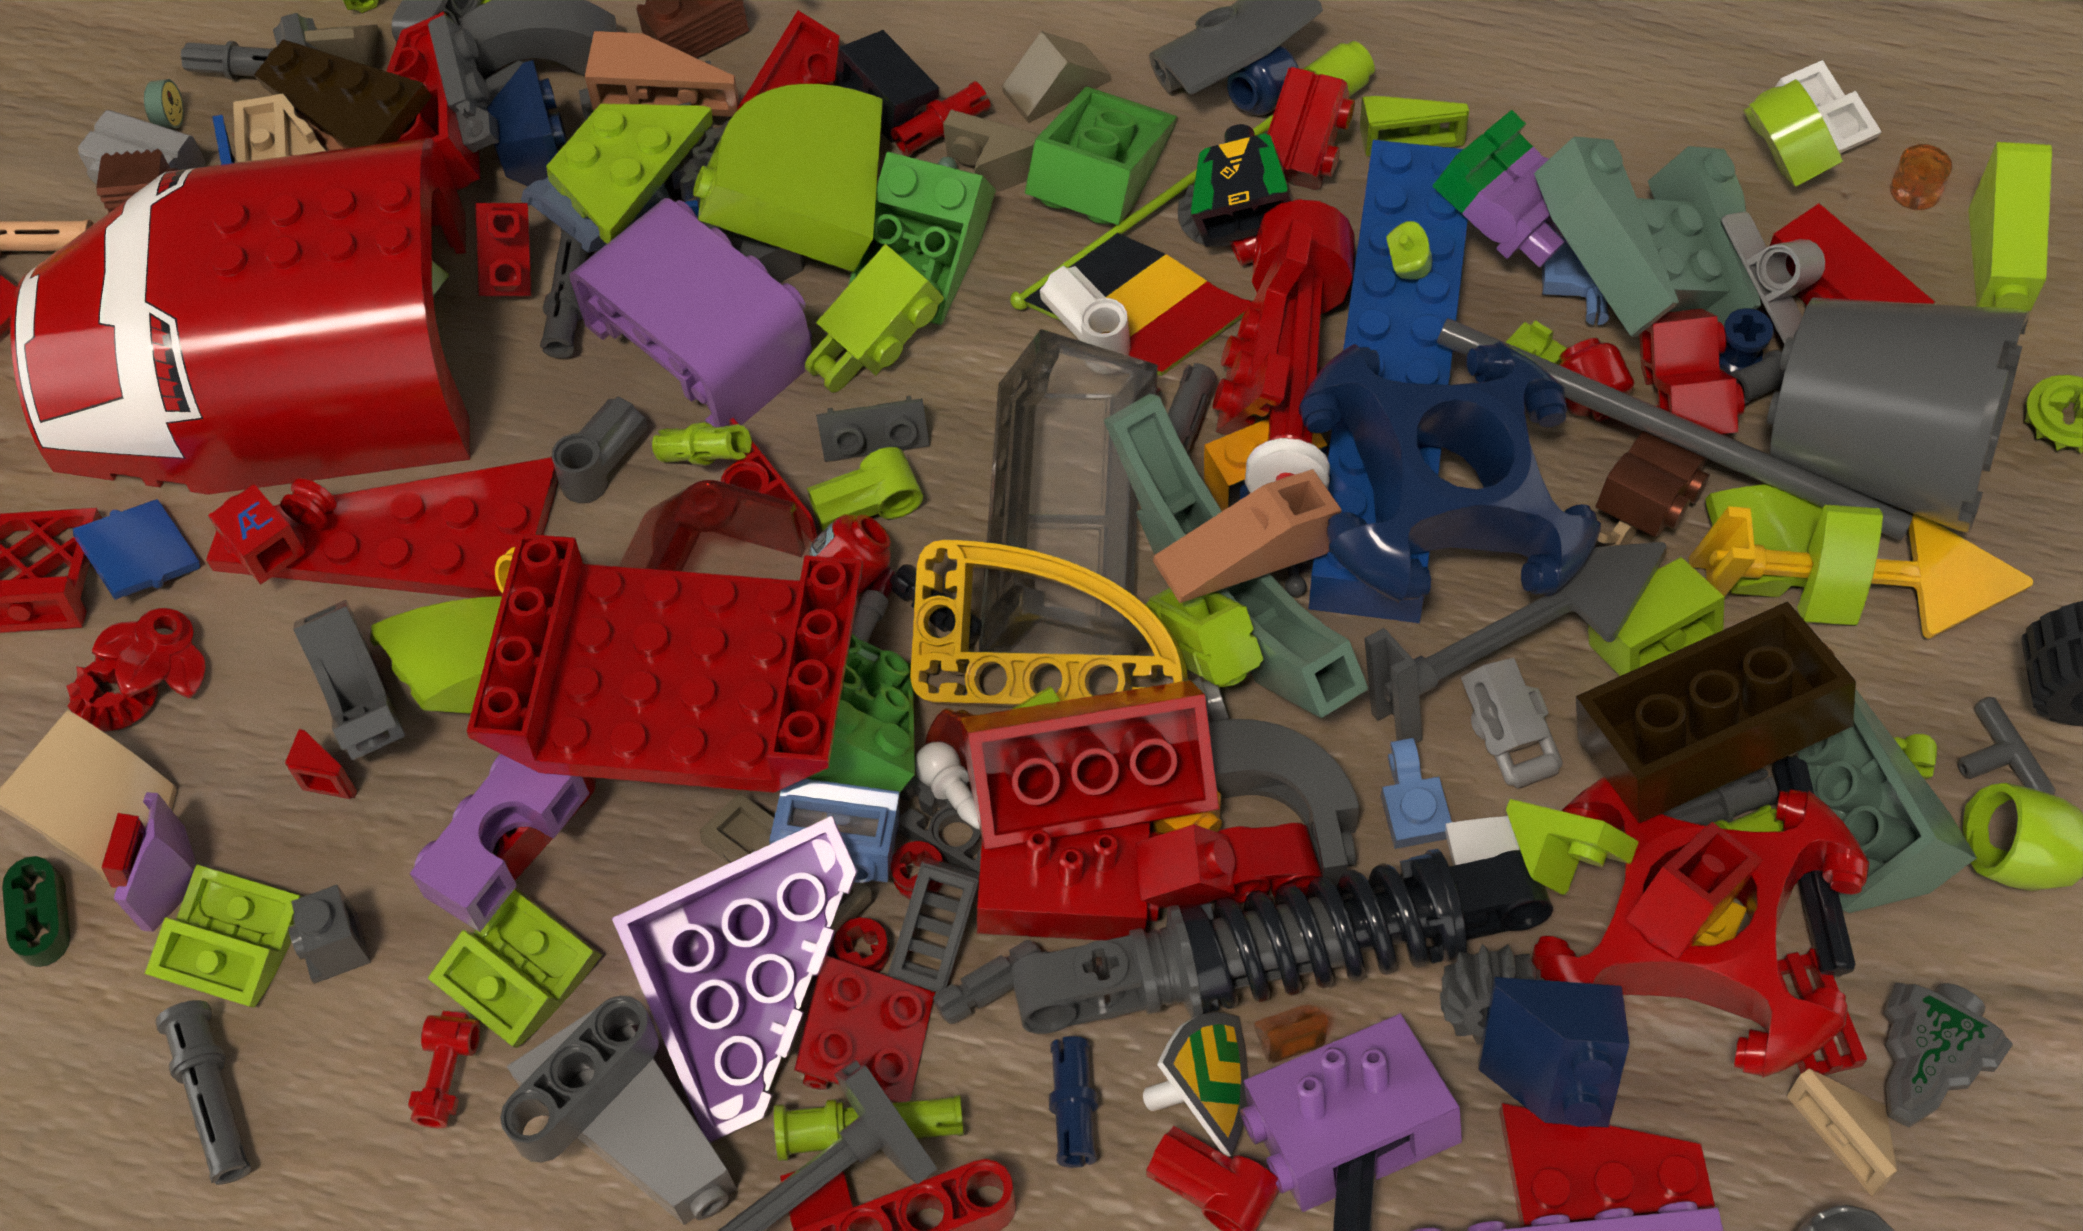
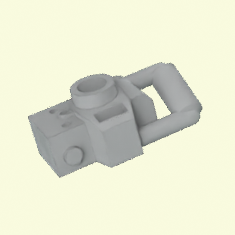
M1510 658L1485 664L1461 677L1474 709L1471 715L1472 727L1475 733L1485 740L1488 752L1495 756L1505 782L1508 785H1514L1518 789L1557 775L1563 762L1544 718L1549 712L1539 688L1525 685L1515 659ZM1539 742L1543 755L1516 765L1513 764L1509 752L1526 748Z

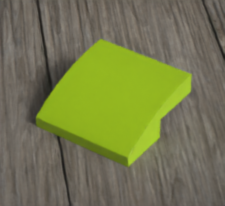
M1768 484L1727 489L1710 493L1705 498L1712 526L1728 506L1751 508L1754 544L1763 545L1767 550L1809 553L1808 547L1823 510L1818 505ZM1762 575L1759 579L1741 577L1733 586L1731 592L1734 594L1780 597L1791 586L1805 587L1808 578Z
M196 864L176 920L164 918L144 974L255 1008L273 980L291 944L288 927L295 924L291 901L303 896Z
M515 888L481 932L477 930L474 933L466 930L461 931L428 976V979L509 1045L518 1048L575 991L603 954L523 892Z

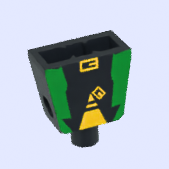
M1237 124L1225 131L1224 144L1204 148L1199 153L1191 215L1205 247L1257 235L1263 216L1268 211L1281 203L1294 201L1271 135L1263 133L1255 136V132L1250 126Z

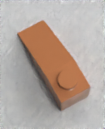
M594 31L585 72V80L593 110L600 104L678 105L691 102V105L712 108V116L732 117L735 114L740 103L734 75L643 33Z

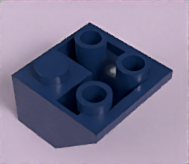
M533 60L524 62L487 107V111L498 120L499 142L494 143L505 176L525 186L548 177L547 164L560 151L559 146L565 145L566 141H568L560 112L551 114L549 112L550 109L557 108L549 78L539 80Z

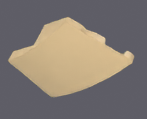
M67 710L1 786L0 809L44 835L53 846L94 869L103 880L108 882L101 867L117 814L123 813L139 816L146 829L149 809L143 803L146 792L158 793L172 810L178 789L158 771L122 744L83 718Z

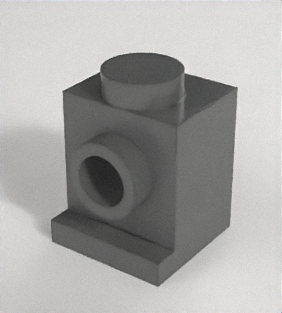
M338 885L291 901L295 924L288 927L289 935L300 959L305 958L310 979L314 984L371 963L358 914Z

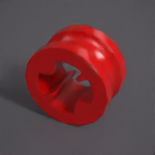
M303 478L294 480L291 485L293 494L285 495L280 501L282 510L291 519L307 528L315 530L324 528L327 523L325 514H331L337 508L338 503L335 497L324 487L313 481Z
M908 842L899 847L892 856L891 872L895 888L907 899H911L918 876L916 874L907 879L909 878L907 865L913 863L915 866L920 867L925 857L943 862L940 852L928 842ZM930 880L928 890L939 892L943 883Z
M859 917L847 921L837 931L834 947L838 960L877 973L884 969L889 961L890 949L886 932L878 922L871 918ZM863 937L867 944H871L872 951L870 956L862 959L857 951L846 953L847 951H854L852 942Z

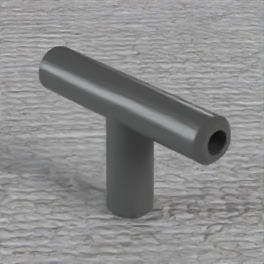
M1986 697L1980 700L1975 705L1974 710L1996 744L1961 757L1958 762L1961 774L1968 779H1972L2010 764L2025 787L2055 795V787L1996 698Z

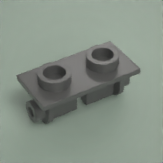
M906 396L904 401L833 411L832 407L827 408L828 413L816 414L825 462L867 456L878 449L886 447H897L906 450L930 446L922 398L912 400L911 396Z

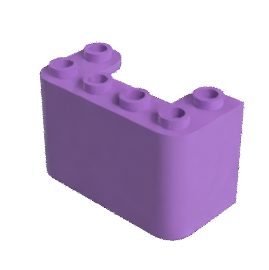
M669 198L661 200L569 275L586 327L602 340L609 335L614 339L621 334L627 337L681 382L684 396L691 402L697 399L702 404L707 405L711 415L705 419V422L715 427L730 426L729 419L734 418L739 425H743L806 371L805 362L813 352L810 342L812 334L807 327L803 312L806 304L800 293L788 283L781 285L772 278L764 265L752 255L745 257L736 250L721 230L716 227L709 229L697 219L693 210L681 200L677 202Z

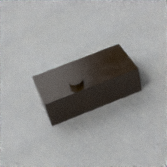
M1787 601L1577 695L1578 740L1638 823H1642L1853 727L1856 680Z

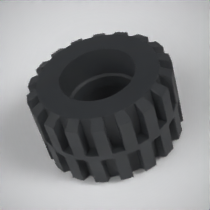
M2083 601L2041 616L2040 620L2032 622L2026 628L2027 632L2022 635L2021 639L2033 708H2036L2040 716L2049 718L2050 721L2083 726Z

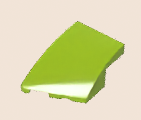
M502 596L447 601L391 616L371 625L370 642L373 646L381 645L392 659V671L400 681L410 687L412 697L422 710L471 714Z

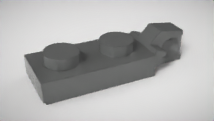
M445 14L431 20L428 27L448 107L456 113L463 144L473 153L478 152L477 150L493 143H498L499 132L498 120L487 111L485 100L489 98V91L483 77L477 71L474 59L479 55L477 44L466 28L461 30Z

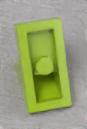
M1509 799L1506 807L1508 818L1530 876L1535 881L1561 895H1566L1579 860L1599 867H1603L1606 858L1631 864L1639 843L1636 839L1604 821L1514 799Z

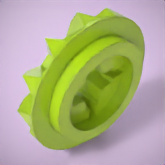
M2056 375L2043 379L2032 388L2025 402L2027 406L2025 423L2034 425L2036 428V440L2048 438L2055 442L2057 451L2065 446L2074 447L2081 454L2083 452V378L2074 375ZM2072 402L2075 404L2073 408L2075 411V421L2073 424L2070 423L2068 425L2063 421L2064 416L2062 412Z

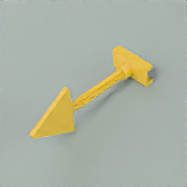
M1732 506L1727 507L1688 557L1689 564L1693 568L1706 569V580L1723 596L1728 594L1741 577L1759 579L1762 575L1808 578L1814 564L1809 553L1767 550L1763 545L1754 544L1751 508ZM1913 514L1909 526L1913 562L1877 559L1871 581L1872 584L1909 586L1917 590L1922 633L1928 639L2026 591L2033 585V579L1936 522Z

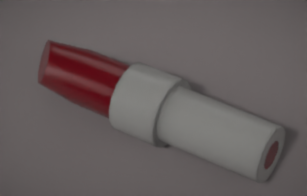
M890 567L869 586L867 591H864L856 608L857 614L854 618L852 633L858 639L867 643L876 623L882 619L889 604L888 597L893 588L890 578L895 573Z

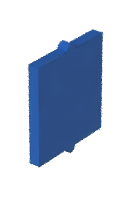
M158 499L122 512L112 510L110 516L73 528L74 538L114 600L151 586L161 588L164 584L163 582L200 569V561Z

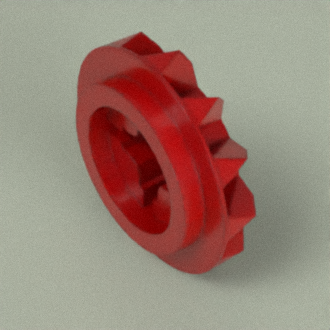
M95 655V661L86 668L76 666V680L74 683L66 685L70 696V703L67 706L71 712L101 731H115L130 726L142 718L151 708L158 693V684L131 697H124L118 692L114 694L108 691L104 694L99 684L106 681L112 684L117 682L115 677L116 661L107 660Z

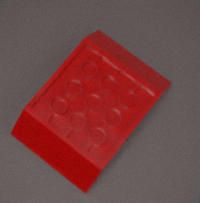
M518 533L467 727V735L470 739L538 773L775 793L829 768L863 561L861 559L804 555L800 581L583 564L575 537Z

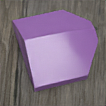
M146 792L143 803L149 809L146 829L127 886H118L116 888L114 900L142 931L154 932L164 921V918L168 917L183 902L197 863L185 826L158 793Z

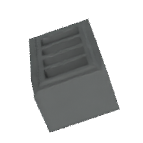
M927 857L923 859L887 976L936 992L947 987L978 887L979 873ZM930 880L962 889L961 899L928 890ZM923 903L956 913L954 922L951 923L920 913ZM915 927L949 937L946 947L913 937ZM908 950L942 960L939 970L906 961Z

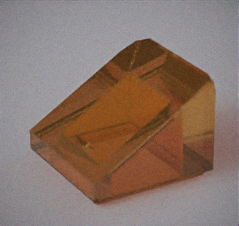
M1309 1004L1278 1013L1254 1023V1029L1268 1063L1272 1062V1064L1324 1046L1328 1026L1325 1013Z

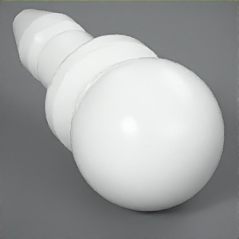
M931 742L922 747L915 758V772L918 778L925 785L931 787V791L937 799H948L962 820L980 830L973 795L967 787L969 781L968 772L961 766L957 751L944 742Z

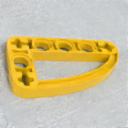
M933 541L925 546L919 555L916 571L910 678L915 693L928 702L939 705L1016 707L1037 694L1033 682L1035 674L1039 669L1048 665L1056 666L1062 674V684L1056 692L1060 701L1094 696L1089 689V679L1096 669L1104 666L1113 668L1117 674L1118 684L1113 693L1131 689V677L1128 670L1131 666H1136L1132 676L1138 679H1154L1157 676V670L1163 668L1164 675L1173 679V683L1188 681L1186 663L1182 651L1165 623L1147 605L1127 590L1087 568L1037 551L978 541ZM945 553H947L949 559L957 562L956 570L947 572L945 589L952 593L957 592L955 600L940 595L931 597V590L941 593L943 591V578L933 571L934 563L943 562ZM973 567L1030 575L1086 593L1106 603L1126 617L1145 637L1155 656L969 652ZM948 607L955 615L954 629L947 636L936 638L929 630V618L938 608ZM969 663L965 670L964 664ZM938 664H941V669L948 673L965 675V685L968 694L963 695L965 686L959 683H942L939 693H937L935 686L927 684L928 674L937 673ZM999 664L1006 671V685L998 694L986 695L980 688V674L987 666ZM1132 687V690L1145 687Z

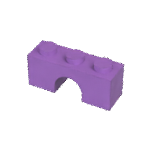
M499 754L491 766L489 776L473 795L465 797L459 803L453 814L452 822L436 841H431L425 845L417 856L415 867L410 872V875L424 898L481 932L517 886L505 862L492 854L496 842L506 832L518 827H532L554 839L589 795L583 778L581 776L538 773Z

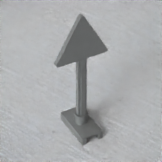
M1664 542L1594 547L1580 570L1554 594L1534 601L1427 658L1419 656L1412 659L1385 628L1365 637L1371 714L1377 721L1390 714L1394 715L1396 741L1413 738L1415 743L1421 741L1422 728L1419 699L1421 694L1435 688L1438 680L1570 611L1577 612L1606 642H1613L1665 558L1666 544Z
M854 1059L834 1075L859 1118L839 1132L840 1139L718 1231H764L856 1160L861 1164L880 1149L883 1150L888 1159L905 1176L916 1184L937 1170V1167L864 1064L860 1066L857 1060Z

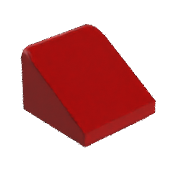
M299 729L285 765L301 789L345 799H355L357 790L342 766L305 730Z

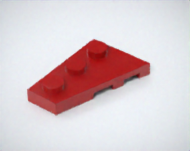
M797 10L740 102L737 110L755 96L771 89L796 84L833 85L836 75L840 36Z
M1501 1103L1499 1115L1521 1228L1532 1227L1531 1222L1533 1220L1549 1215H1566L1570 1218L1571 1223L1595 1220L1596 1214L1617 1208L1631 1209L1634 1216L1659 1214V1208L1677 1202H1694L1697 1204L1698 1210L1715 1207L1704 1154L1699 1143L1611 1125L1607 1128L1545 1123L1527 1108Z

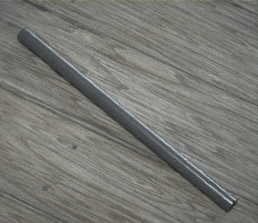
M1447 318L1436 343L1467 356L1471 348H1477L1479 345H1494L1501 340ZM1503 342L1525 354L1548 371L1565 388L1564 398L1822 508L1824 505L1880 508L1883 514L1881 533L1897 540H1902L1910 526L1913 517L1911 514Z

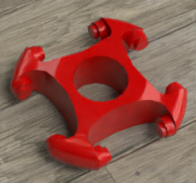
M1606 777L1601 778L1582 791L1562 809L1563 812L1604 821L1636 839L1639 843L1631 864L1625 863V882L1615 913L1601 943L1591 953L1576 957V953L1568 948L1569 944L1565 940L1554 936L1539 937L1538 943L1533 948L1531 960L1535 968L1541 971V978H1544L1546 981L1622 986L1623 995L1687 998L1753 1020L1762 1026L1765 1032L1750 1029L1748 1038L1739 1036L1734 1068L1743 1069V1073L1762 1076V1078L1786 1070L1810 1057L1829 1043L1845 1027L1848 1005L1845 1002L1846 996L1844 993L1832 988H1817L1813 993L1804 995L1802 999H1797L1785 990L1779 977L1776 931L1784 908L1798 880L1805 873L1821 870L1823 879L1830 883L1831 888L1843 894H1858L1867 882L1869 861L1859 842L1833 810L1810 790L1809 792L1790 789L1789 792L1780 791L1776 820L1784 822V831L1749 832L1723 829L1763 859L1736 897L1747 908L1751 922L1735 938L1715 946H1690L1678 959L1674 958L1664 949L1657 948L1649 943L1642 932L1628 922L1626 918L1662 866L1706 826L1678 820L1663 814L1638 823Z

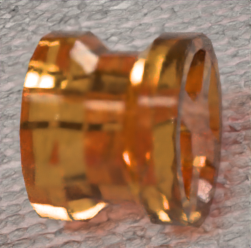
M1917 144L1907 148L1901 155L1897 165L1898 170L1891 181V195L1900 205L1912 210H1926L1934 207L1939 203L1944 191V184L1947 183L1953 169L1952 161L1947 153L1929 144Z

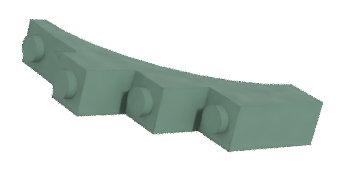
M1148 394L1103 420L1142 508L1136 514L1154 555L1222 512L1177 436L1160 397ZM1270 573L1216 591L1247 608L1254 629L1250 634L1256 636L1264 659L1260 666L1251 670L1255 683L1320 718H1323L1369 689L1350 641L1325 626L1304 609Z

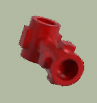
M443 1011L441 1016L428 1015L425 1019L421 1034L422 1049L434 1052L425 1088H422V1091H411L408 1107L412 1110L410 1120L418 1125L437 1129L447 1127L449 1116L456 1115L459 1100L456 1096L449 1095L458 1055L473 1056L476 1053L480 1039L479 1021L469 1019L467 1013Z

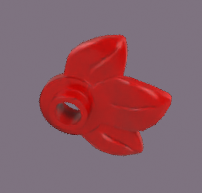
M170 608L153 609L142 615L138 621L120 622L109 626L100 633L92 648L93 655L116 661L115 677L120 692L124 697H131L165 680L178 694L186 698H192L203 682L206 669L204 656L192 644L194 633L192 623L183 613ZM168 629L173 631V633L163 635L158 633L156 630Z

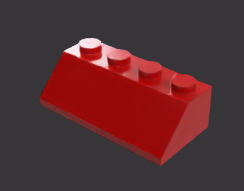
M1191 680L960 718L968 776L985 849L1027 842L1028 834L1035 829L1045 830L1051 838L1219 810L1205 694Z

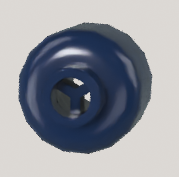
M1280 45L1263 58L1227 77L1229 96L1245 112L1252 115H1266L1276 108L1288 68H1299L1293 55Z

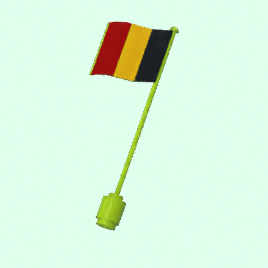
M1350 41L1348 44L1339 43L1303 68V70L1314 72L1317 75L1324 74L1343 79L1347 82L1350 97L1368 84L1369 77L1375 71V65L1370 53L1362 44L1357 41ZM1273 115L1253 128L1255 136L1269 130ZM1197 169L1019 294L1014 291L1010 297L1012 307L1017 310H1024L1028 306L1061 321L1041 300L1040 289L1047 282L1049 275L1063 265L1066 268L1076 266L1106 298L1117 300L1126 309L1131 349L1124 362L1160 376L1166 374L1240 320L1246 309L1251 307L1253 301L1240 298L1216 287L1169 255L1122 235L1125 231L1185 190L1188 185L1195 183Z

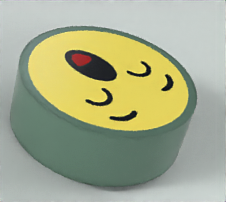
M170 79L150 81L144 91V106L150 123L168 129L179 128L183 121L184 108L177 85Z

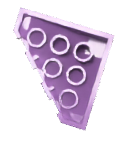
M833 816L612 918L702 1133L709 1143L766 1117L774 1095L769 1092L781 1057L787 1058L789 1056L805 1013L800 1010L807 988L812 975H819L835 934V930L830 928L843 893L850 894L858 873Z

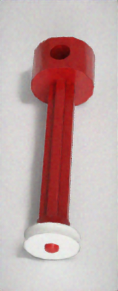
M1298 199L1281 203L1268 211L1263 216L1255 240L1252 284L1256 292H1258L1292 220L1294 219L1313 226L1307 265L1286 297L1277 354L1290 358L1284 399L1277 407L1271 405L1268 441L1254 448L1247 458L1245 484L1250 493L1265 484L1311 469L1316 472L1327 490L1329 488L1330 464L1326 455L1312 444L1313 433L1309 432L1303 424L1302 416L1299 414V405L1308 387L1317 376L1320 315L1344 301L1352 281L1355 234L1349 219L1337 208L1317 200Z

